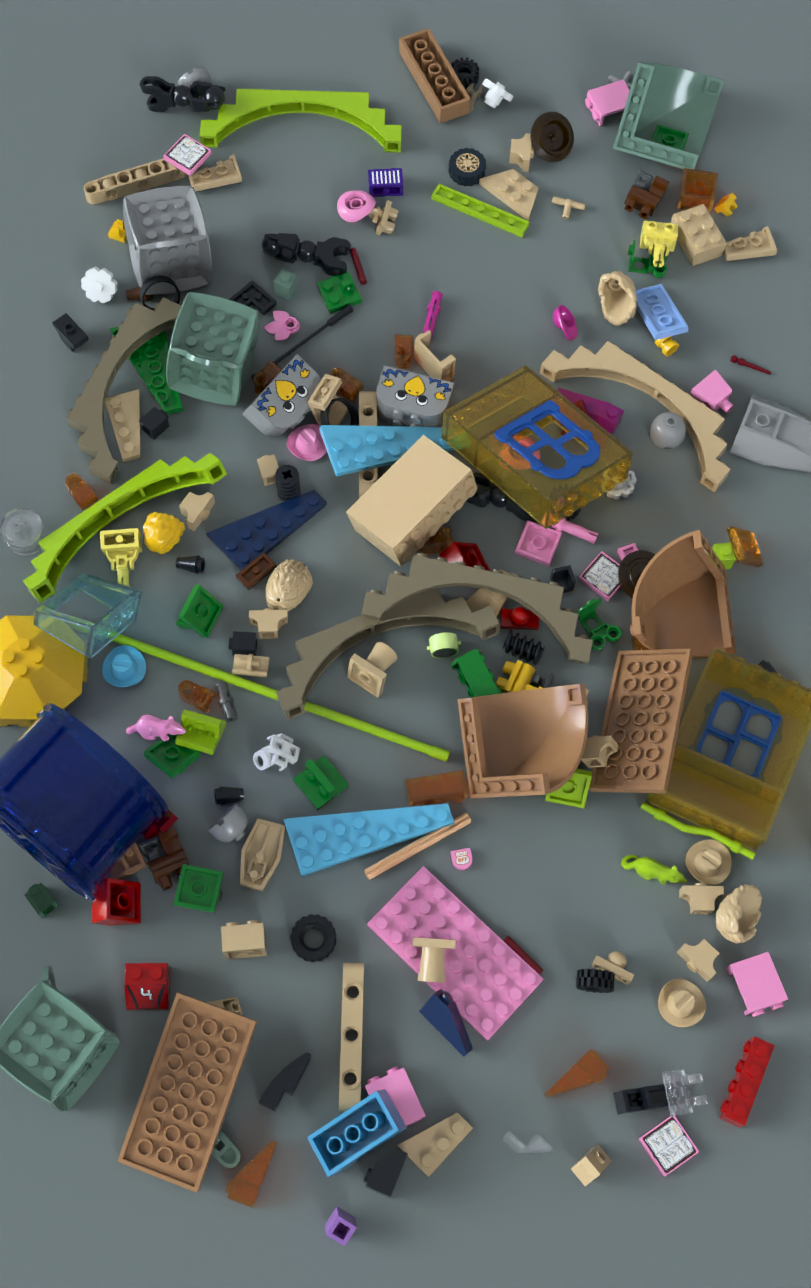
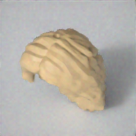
M621 271L603 274L598 286L603 316L613 325L627 323L630 317H634L637 308V295L634 283L628 275Z
M291 559L282 562L274 569L266 584V601L269 608L290 611L304 600L313 584L308 566L304 567L303 562Z
M753 884L740 885L719 904L716 913L717 930L723 937L733 943H744L756 935L757 929L754 927L758 924L759 918L762 915L759 911L761 909L762 895L757 887Z

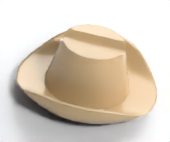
M711 839L699 841L686 854L685 861L690 874L701 883L717 885L725 881L730 874L732 866L731 855L726 846L719 841Z
M673 979L661 989L658 998V1008L661 1016L669 1024L676 1027H689L698 1023L703 1018L706 1011V1002L702 992L695 984L685 979Z

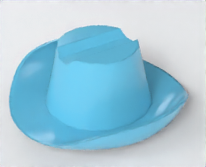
M127 645L114 648L107 655L102 665L104 679L116 687L135 685L144 678L146 673V661L141 652Z

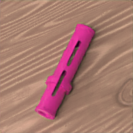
M439 291L432 292L430 304L427 306L428 313L423 333L428 330L431 332L430 341H432L437 316L441 312L440 304L443 294Z

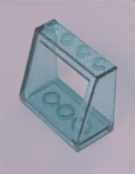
M82 573L77 578H73L66 587H62L56 595L49 597L42 606H38L35 609L33 625L92 659L136 620L142 592L133 587ZM80 591L112 608L95 623L56 611Z

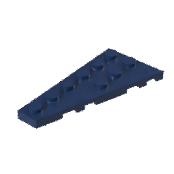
M312 490L210 531L206 535L240 570H243L263 552L267 555L323 509L327 502L315 490Z

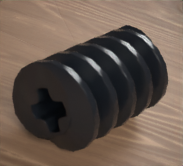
M291 465L280 466L275 473L277 492L281 500L287 501L300 495L299 472Z
M513 630L509 631L503 645L505 653L508 654L512 650V656L515 657L519 653V659L527 656L526 662L534 659V665L538 664L545 646L541 648V641L534 645L533 638L527 642L526 635L522 639H520V633L513 636Z

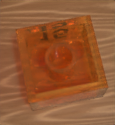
M684 168L680 181L677 208L687 210L704 204L708 212L711 213L715 202L718 173Z

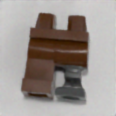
M640 170L635 183L627 195L624 209L633 212L635 208L640 211L639 216L646 220L649 216L652 217L670 182L656 175L649 191H647L654 176ZM641 175L647 176L649 180L642 179Z
M175 827L167 830L165 833L158 834L159 842L165 854L163 856L158 854L157 837L139 843L142 855L150 860L147 862L154 881L156 884L159 883L163 891L173 887L172 877L178 875L180 878L183 864L190 865Z

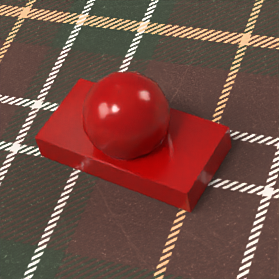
M521 606L515 609H501L500 629L538 630L539 617Z

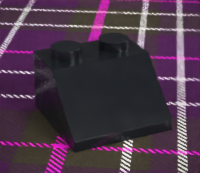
M402 1152L376 1163L373 1169L368 1168L364 1178V1182L367 1183L366 1188L391 1198L408 1153Z

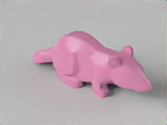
M143 715L136 724L126 728V733L138 732L142 738L151 741L160 736L163 741H168L169 736L167 734L182 735L186 732V729L180 723L174 721L173 716H169L168 720H162L152 715Z

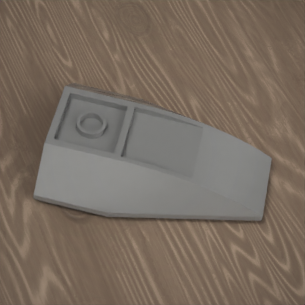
M752 394L730 453L763 466L811 473V420L785 405Z

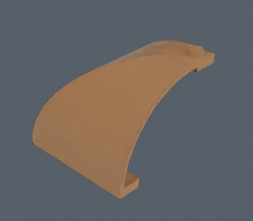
M701 530L685 534L663 547L650 560L638 579L632 599V625H630V631L632 636H635L643 646L650 650L691 648L694 658L737 654L726 568Z
M585 683L457 699L470 798L546 795L562 787L576 771L584 753L588 734V705Z

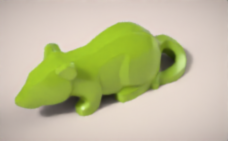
M627 855L621 861V866L624 869H635L639 876L649 881L653 878L658 879L661 884H666L667 881L671 883L687 882V879L678 871L675 865L670 868L650 857L639 858L635 855ZM629 859H636V860L633 861V862H630V863L627 862V860H629Z

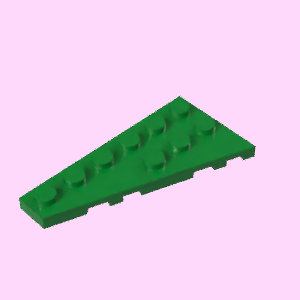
M119 327L110 328L113 336L117 335ZM164 331L145 342L128 359L160 408L168 415L182 412L183 409L179 392L170 389L167 384L166 363L169 347Z

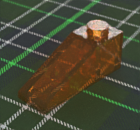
M591 1048L544 1096L546 1098L590 1086L596 1081L600 1084L608 1076L606 1071L610 1067Z
M272 1140L235 1176L234 1180H229L225 1191L229 1193L228 1199L251 1208L254 1207L277 1142Z

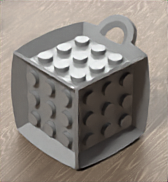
M192 186L163 187L125 196L123 199L124 226L131 262L139 287H142L149 278L158 275L171 278L176 283L179 291L209 284L212 273L211 248L204 213ZM160 282L152 285L145 295L174 293L176 289L169 283Z

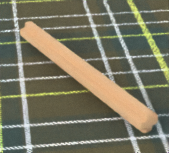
M464 813L454 819L455 824L430 832L364 870L366 877L371 880L470 824V816Z

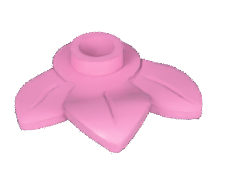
M273 311L275 321L264 327L269 334L275 335L276 341H284L291 334L298 332L300 324L296 318L290 317L285 311Z

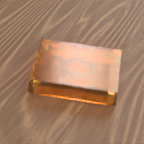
M733 526L727 528L737 562L758 568L764 565L754 533Z

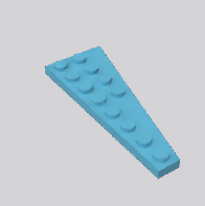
M321 425L319 428L336 477L394 464L423 435L447 452L471 447L473 444L467 428Z
M448 803L284 819L301 876L455 824Z

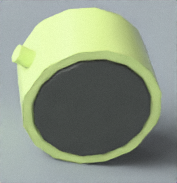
M454 633L435 634L429 638L430 646H427V650H430L431 656L434 658L453 657L459 653L458 645H461V641H458L457 635Z

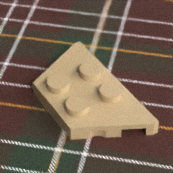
M514 169L479 180V185L527 221L530 219L538 193L536 185Z

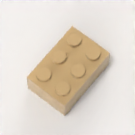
M704 204L673 214L671 223L678 224L677 241L692 266L723 256L727 242Z

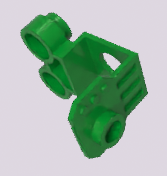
M633 240V244L629 245L628 255H630L628 272L649 274V271H652L654 277H664L667 266L664 264L662 267H659V262L657 261V267L653 265V253L649 255V259L634 257L636 241ZM664 251V263H665L668 256H665V251ZM638 261L642 262L644 268L637 269L634 264Z
M591 599L584 607L578 610V620L591 637L590 640H593L591 649L594 651L603 649L605 639L610 642H616L621 636V629L618 626H609L608 623L603 624L595 612L596 608L601 604V599ZM595 619L598 626L594 629L589 628L587 621ZM614 633L616 637L613 638L609 634ZM598 642L600 646H595L593 643Z

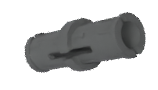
M218 683L215 685V689L219 697V706L222 707L225 720L233 722L238 719L233 704L234 699L229 693L227 683Z

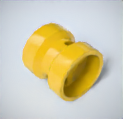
M672 336L655 340V345L662 349V353L666 357L672 355L679 348L678 342L673 340Z

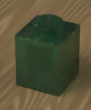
M42 882L32 885L27 890L28 892L24 894L41 918L59 906Z

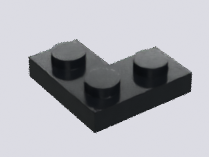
M253 280L229 299L249 307L253 305L263 315L267 314L277 305V301Z

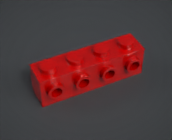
M756 1036L746 1040L742 1049L744 1052L742 1060L739 1059L735 1067L736 1076L734 1080L730 1081L727 1089L729 1092L727 1100L724 1099L720 1107L722 1112L720 1119L738 1128L746 1125L775 1045Z

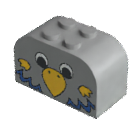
M296 354L242 415L263 434L271 437L279 436L289 428L293 429L311 411L308 400L321 379Z
M384 365L376 390L377 415L381 421L393 426L444 427L453 401L454 383Z

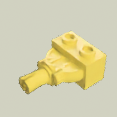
M643 221L640 248L648 249L649 254L653 250L652 257H654L653 265L657 267V261L659 262V267L664 265V251L665 256H668L669 251L674 252L678 237V224Z
M138 528L100 531L101 550L111 563V570L117 571V588L124 589L125 587V589H129L130 569L134 570V563L139 553L143 552L142 534Z

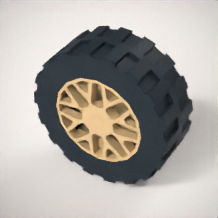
M461 148L451 155L449 174L450 178L458 183V185H477L479 180L485 176L486 159L478 150Z

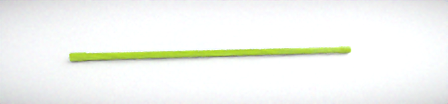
M72 616L68 624L74 629L94 634L121 645L132 646L146 654L278 701L276 693L278 690L102 628L75 616ZM309 701L305 703V711L425 753L444 762L448 760L450 751L443 748L431 746Z

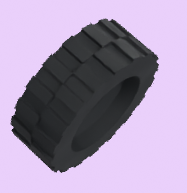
M309 914V916H303L295 923L296 925L292 928L291 944L297 956L303 958L304 961L320 962L324 958H328L336 946V931L331 921H328L326 917H322L319 914ZM311 928L319 929L324 935V941L318 948H309L304 943V934Z

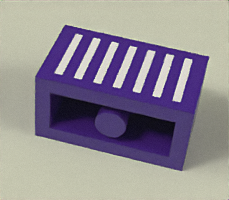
M402 168L368 170L369 194L373 197L403 196Z

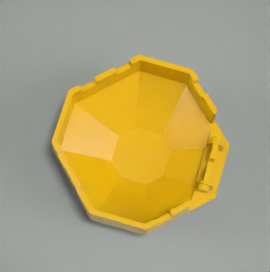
M6 615L0 620V726L19 725L20 727H34L36 725L34 720H52L82 694L83 683L88 678L87 665L90 649L86 641L61 616Z

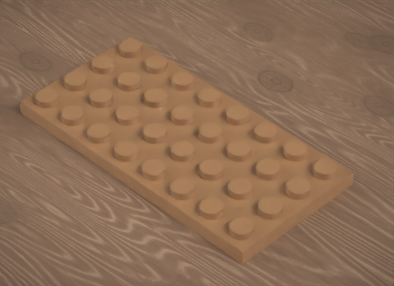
M691 648L618 651L600 736H612L618 744V752L610 755L607 767L593 768L589 786L591 792L667 793L693 657Z
M177 992L117 1162L198 1193L258 1021Z

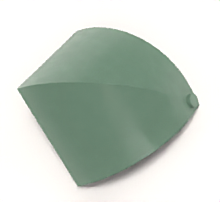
M638 62L613 149L694 172L724 80L674 66L652 62ZM657 124L689 133L684 150L651 141Z

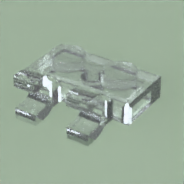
M684 1069L662 1073L671 1117L692 1114V1107L708 1104L706 1095L690 1098L688 1085L703 1082L701 1073L685 1076Z

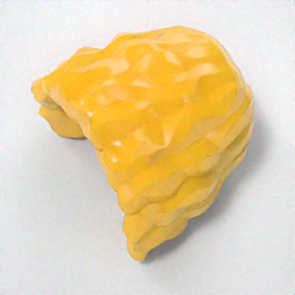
M157 512L150 513L143 525L146 547L150 551L160 554L169 552L180 541V537L185 530L184 523L180 522L173 515L166 513L158 514Z

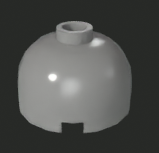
M202 66L193 68L194 72L191 74L186 72L178 80V86L183 84L188 87L194 81L211 83L210 74Z
M662 413L651 423L650 439L656 446L663 449L665 447L674 449L684 441L686 425L684 420L676 413Z
M235 803L207 831L221 842H230L234 839L239 841L246 834L244 832L248 822L246 813L238 803Z

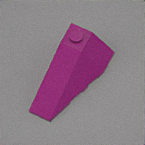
M558 388L551 399L560 407L559 411L566 417L569 416L565 407L583 400L595 430L592 438L602 448H605L621 423L624 410L608 402L562 388Z

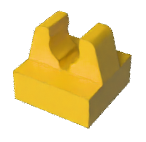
M734 193L722 197L714 207V210L717 213H723L725 216L732 215L731 210L737 209L735 202L737 197Z
M117 219L114 221L108 233L110 239L123 243L126 242L127 236L123 220Z

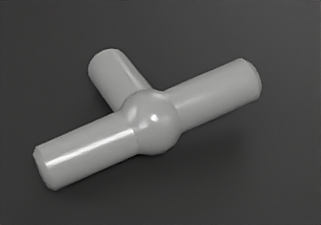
M630 71L626 72L623 78L629 90L632 85L629 83L632 77ZM612 74L608 77V81L612 83L623 80Z

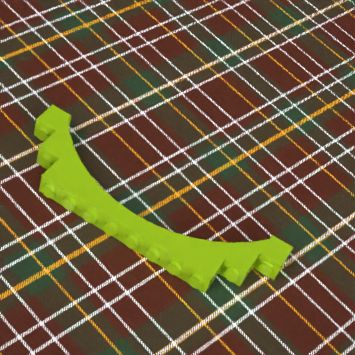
M237 89L236 105L223 104L218 110V120H201L200 125L201 144L205 147L218 148V144L228 135L248 123L261 118L285 113L321 114L346 121L365 131L384 148V152L401 153V125H385V109L369 108V92Z
M209 453L195 463L184 456L169 466L160 459L40 540L38 543L44 552L30 561L36 572L23 580L32 596L41 604L54 595L60 576L78 550L99 530L123 513L167 492L199 484L211 483L213 485L225 477L227 472L221 460Z

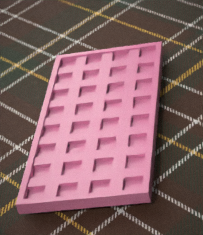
M424 866L367 923V926L417 974H419L422 947L412 946L413 937L456 940L455 949L445 948L446 982L426 983L435 992L440 989L448 992L456 1003L461 1017L486 1041L497 1032L544 980Z

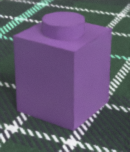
M339 1207L335 1208L325 1224L326 1235L343 1246L347 1244L357 1228L355 1217Z

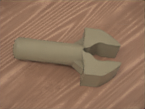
M474 83L467 87V93L471 99L470 111H473L476 99L483 97L484 91L483 87L479 85V89L474 92Z

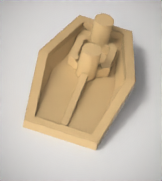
M257 819L241 849L240 886L263 892L281 861L285 825Z

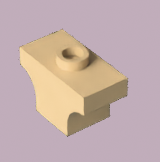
M525 133V136L521 139H511L509 163L517 164L521 167L522 171L528 172L530 158H533L534 149L531 148L530 134Z
M189 492L179 505L182 515L187 517L186 521L189 529L195 531L200 523L208 518L210 510L215 505L214 495L209 492L203 495H195Z
M272 608L249 610L250 625L258 628L260 639L279 638L280 628L288 624V611L274 610Z
M591 736L586 740L581 760L588 768L607 767L610 755L618 752V744L612 736Z
M696 883L695 886L683 885L679 889V898L685 899L689 903L690 914L711 915L715 911V900L720 899L724 895V886H707V883Z
M705 939L696 946H690L685 943L676 952L687 962L686 966L692 972H697L706 982L717 973L714 970L713 962L720 953Z
M597 1144L576 1162L571 1170L582 1184L586 1186L596 1179L612 1160L600 1145Z

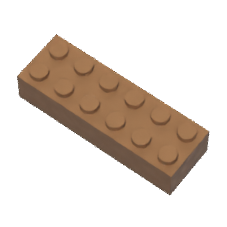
M427 28L399 38V53L439 123L470 113L471 99L430 29Z

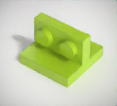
M184 709L181 715V726L186 729V732L182 735H177L175 744L213 755L226 728L227 721Z
M576 769L572 777L562 787L546 794L545 801L584 808L592 771Z

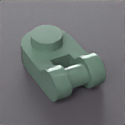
M220 1130L212 1155L225 1168H235L241 1161V1153ZM222 1141L226 1146L219 1152L216 1146Z

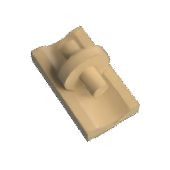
M389 200L386 201V205L382 210L377 206L376 209L369 213L373 223L378 221L375 234L379 236L382 232L391 234L395 227V224L387 221V219L395 221L399 210L391 207L392 202Z
M235 654L232 674L267 677L270 659L269 657L253 656V654Z

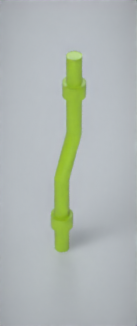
M643 802L641 809L652 814L656 820L664 821L682 832L709 836L728 846L732 852L740 853L751 860L756 855L755 852L742 846L743 843L736 839L733 841L713 829L686 825L666 814L665 810L657 809L646 802Z

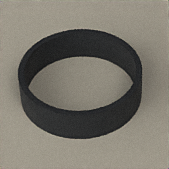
M154 276L144 282L140 289V300L144 307L154 311V308L144 303V296L152 285L160 282H166L175 287L176 294L172 302L179 304L180 291L176 283L167 276Z
M346 398L332 399L326 410H321V425H330L329 410L336 401H339L349 410L351 416L350 426H358L359 424L358 411L355 405Z

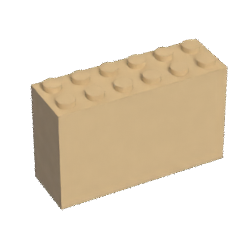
M423 435L346 513L357 533L398 565L402 566L412 558V555L418 549L424 546L431 536L437 533L444 523L450 520L457 510L462 508L464 502L469 497H472L478 488L472 470Z

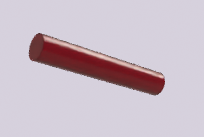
M351 248L350 254L360 283L364 285L367 283V279L356 248Z
M510 936L504 939V942L539 975L543 972V969Z

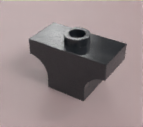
M67 313L52 322L62 342L71 351H74L89 340L86 333Z

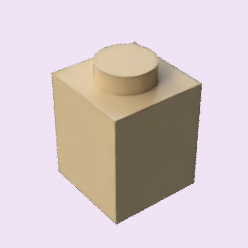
M275 454L264 455L257 459V464L263 485L267 486L276 483L275 473L279 466Z

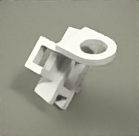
M281 733L267 737L270 745L255 752L253 755L254 765L259 770H265L277 764L279 765V771H282L287 767L288 762L291 764L297 762L300 748L293 745L294 739ZM258 756L263 759V766L259 764Z

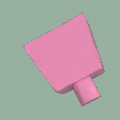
M716 370L691 390L690 395L694 399L704 403L714 412L721 408L727 414L734 407L729 401L733 391Z

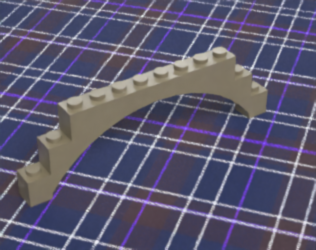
M164 297L160 303L158 302L155 305L154 311L138 303H135L133 308H129L126 320L120 323L117 335L112 337L110 347L107 351L103 352L100 364L95 366L93 376L90 380L86 381L83 393L77 396L76 405L67 414L69 427L82 432L78 438L80 451L93 456L89 463L91 475L110 484L120 468L118 461L113 459L105 439L104 409L107 395L117 372L132 353L156 335L174 328L182 304L179 305Z
M418 553L412 557L408 577L403 572L394 571V574L390 573L385 595H381L382 592L378 590H370V592L365 594L361 617L380 621L381 615L406 598L424 591L443 587L465 586L493 591L517 601L538 616L561 643L567 654L566 661L584 665L589 663L593 640L588 639V636L582 634L574 636L578 613H573L574 610L569 608H562L560 610L564 587H560L559 583L556 582L542 583L538 578H529L528 580L522 578V575L519 574L505 575L501 570L493 569L491 572L485 570V567L474 565L473 567H468L464 562L455 561V563H450L445 558L436 557V559L428 558L429 555Z
M437 588L418 593L391 607L381 615L380 621L356 616L349 621L338 623L334 627L321 630L316 634L296 641V649L301 661L293 662L286 666L287 675L292 686L284 687L276 692L278 702L287 720L304 714V706L308 695L323 671L343 652L376 634L403 627L440 626L469 632L481 637L483 641L500 634V623L490 606L480 608L472 613L463 596L453 598L445 603Z

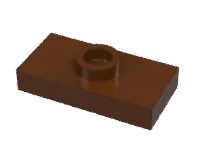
M263 552L236 575V578L250 590L272 572L277 565Z

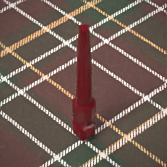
M735 355L731 357V362L733 363L737 362L738 365H744L754 370L771 374V371L747 362L743 358L739 359Z

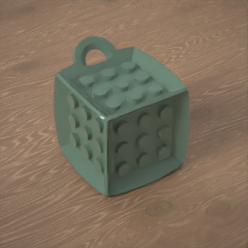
M189 292L178 313L170 341L166 363L168 387L203 401L236 406L244 391L259 333V312L249 306L226 298Z
M45 966L42 968V981H39L26 994L0 1026V1067L25 1088L50 1103L54 1109L59 1112H65L82 1097L97 1079L116 1051L120 1040L116 1033L108 1030L74 1000L56 988L52 967Z

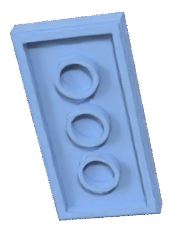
M662 284L636 290V309L655 340L688 332V325Z

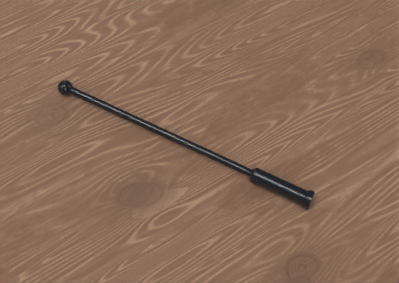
M346 305L344 309L327 320V323L263 370L251 376L252 380L257 381L259 376L328 326L334 325L349 313H352L353 308L351 305Z

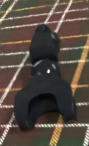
M146 76L142 78L139 84L142 92L150 95L147 100V106L153 112H165L168 108L175 107L176 104L181 107L190 105L193 112H208L210 110H219L225 102V87L212 85L207 82L194 81L190 87L183 84L175 86L174 83L166 82L160 77Z
M271 233L264 235L262 248L263 253L291 264L297 261V257L305 263L314 260V265L321 267L324 273L337 276L346 273L347 266L344 261L336 259L335 256L347 255L351 250V244L348 240L332 237L324 242L317 241L316 246L314 242L309 240L300 242L296 234Z
M478 472L473 473L476 485L480 484L487 487L484 494L475 493L466 502L481 508L486 507L490 502L498 508L506 506L507 511L514 513L524 521L528 520L539 523L543 519L544 511L542 505L544 503V496L540 491L531 488L517 489L513 487L510 490L509 487L500 484L495 486L491 475ZM531 498H538L539 501L533 502L531 501ZM530 511L538 512L539 515L532 516Z

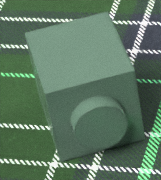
M281 269L274 280V292L276 295L290 301L298 289L297 275Z

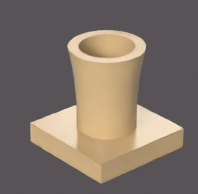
M377 642L366 660L354 653L350 658L347 678L379 698L383 693L387 676L384 671L397 661V655L388 645Z
M413 937L412 946L422 947L417 981L445 983V948L455 949L456 940Z

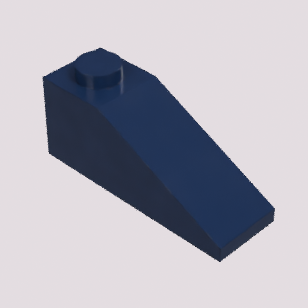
M442 989L438 990L419 1012L465 1057L473 1047L458 1007L448 992Z

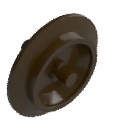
M546 112L540 115L533 123L530 134L531 144L535 153L544 161H561L570 153L573 146L574 133L572 126L562 114Z
M638 550L629 553L621 561L618 568V579L623 591L630 598L633 599L638 579L647 564L655 556L654 553Z

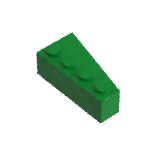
M477 648L456 658L450 664L453 670L457 668L460 683L467 685V695L469 698L503 693L501 688L495 685L493 681L495 679L494 674L490 669H487L484 663L486 662L485 657L481 651L478 652Z

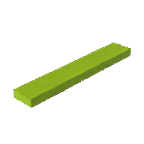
M440 183L431 195V199L521 238H523L530 226V221Z

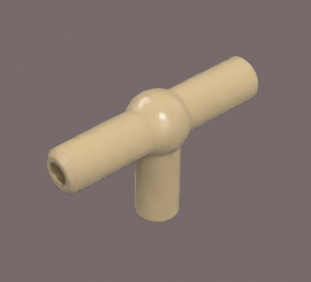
M555 196L552 198V203L565 206L562 216L564 219L569 218L571 208L585 210L586 205L584 203Z

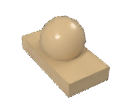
M619 951L611 952L607 956V960L596 955L591 964L597 970L601 969L602 971L606 970L615 973V979L626 985H629L634 977V974L624 970L627 959Z

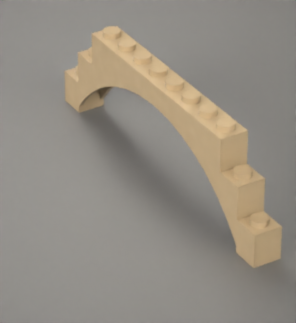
M607 341L596 355L590 349L580 346L569 359L562 353L553 350L541 364L540 374L553 383L559 379L573 377L603 378L627 384L652 396L672 413H676L684 420L686 431L698 453L702 472L700 483L715 493L727 478L730 468L725 463L718 461L724 453L727 443L721 437L716 436L725 419L719 413L709 409L704 403L694 399L689 393L679 389L674 383L664 379L659 373L649 369L646 364L634 359L631 354L622 351L617 345Z

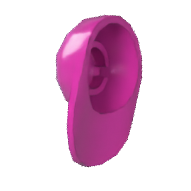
M559 305L553 312V322L556 327L563 330L568 340L573 341L578 335L575 318L567 307Z

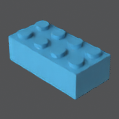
M386 1089L375 1091L307 1138L327 1176L330 1177L339 1174L407 1129V1126Z

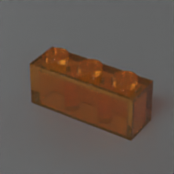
M464 770L405 780L409 807L445 804L447 801L458 803L464 801L469 793Z

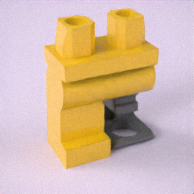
M517 660L516 663L506 661L502 672L510 675L509 680L499 676L496 686H499L504 693L548 688L553 681L554 674L550 672L546 679H542L540 674H536V669L533 666Z

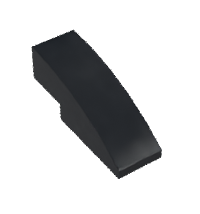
M307 1052L286 1066L267 1087L259 1100V1104L275 1112L285 1092L293 1096L312 1055Z
M681 1082L614 1092L618 1115L685 1104Z

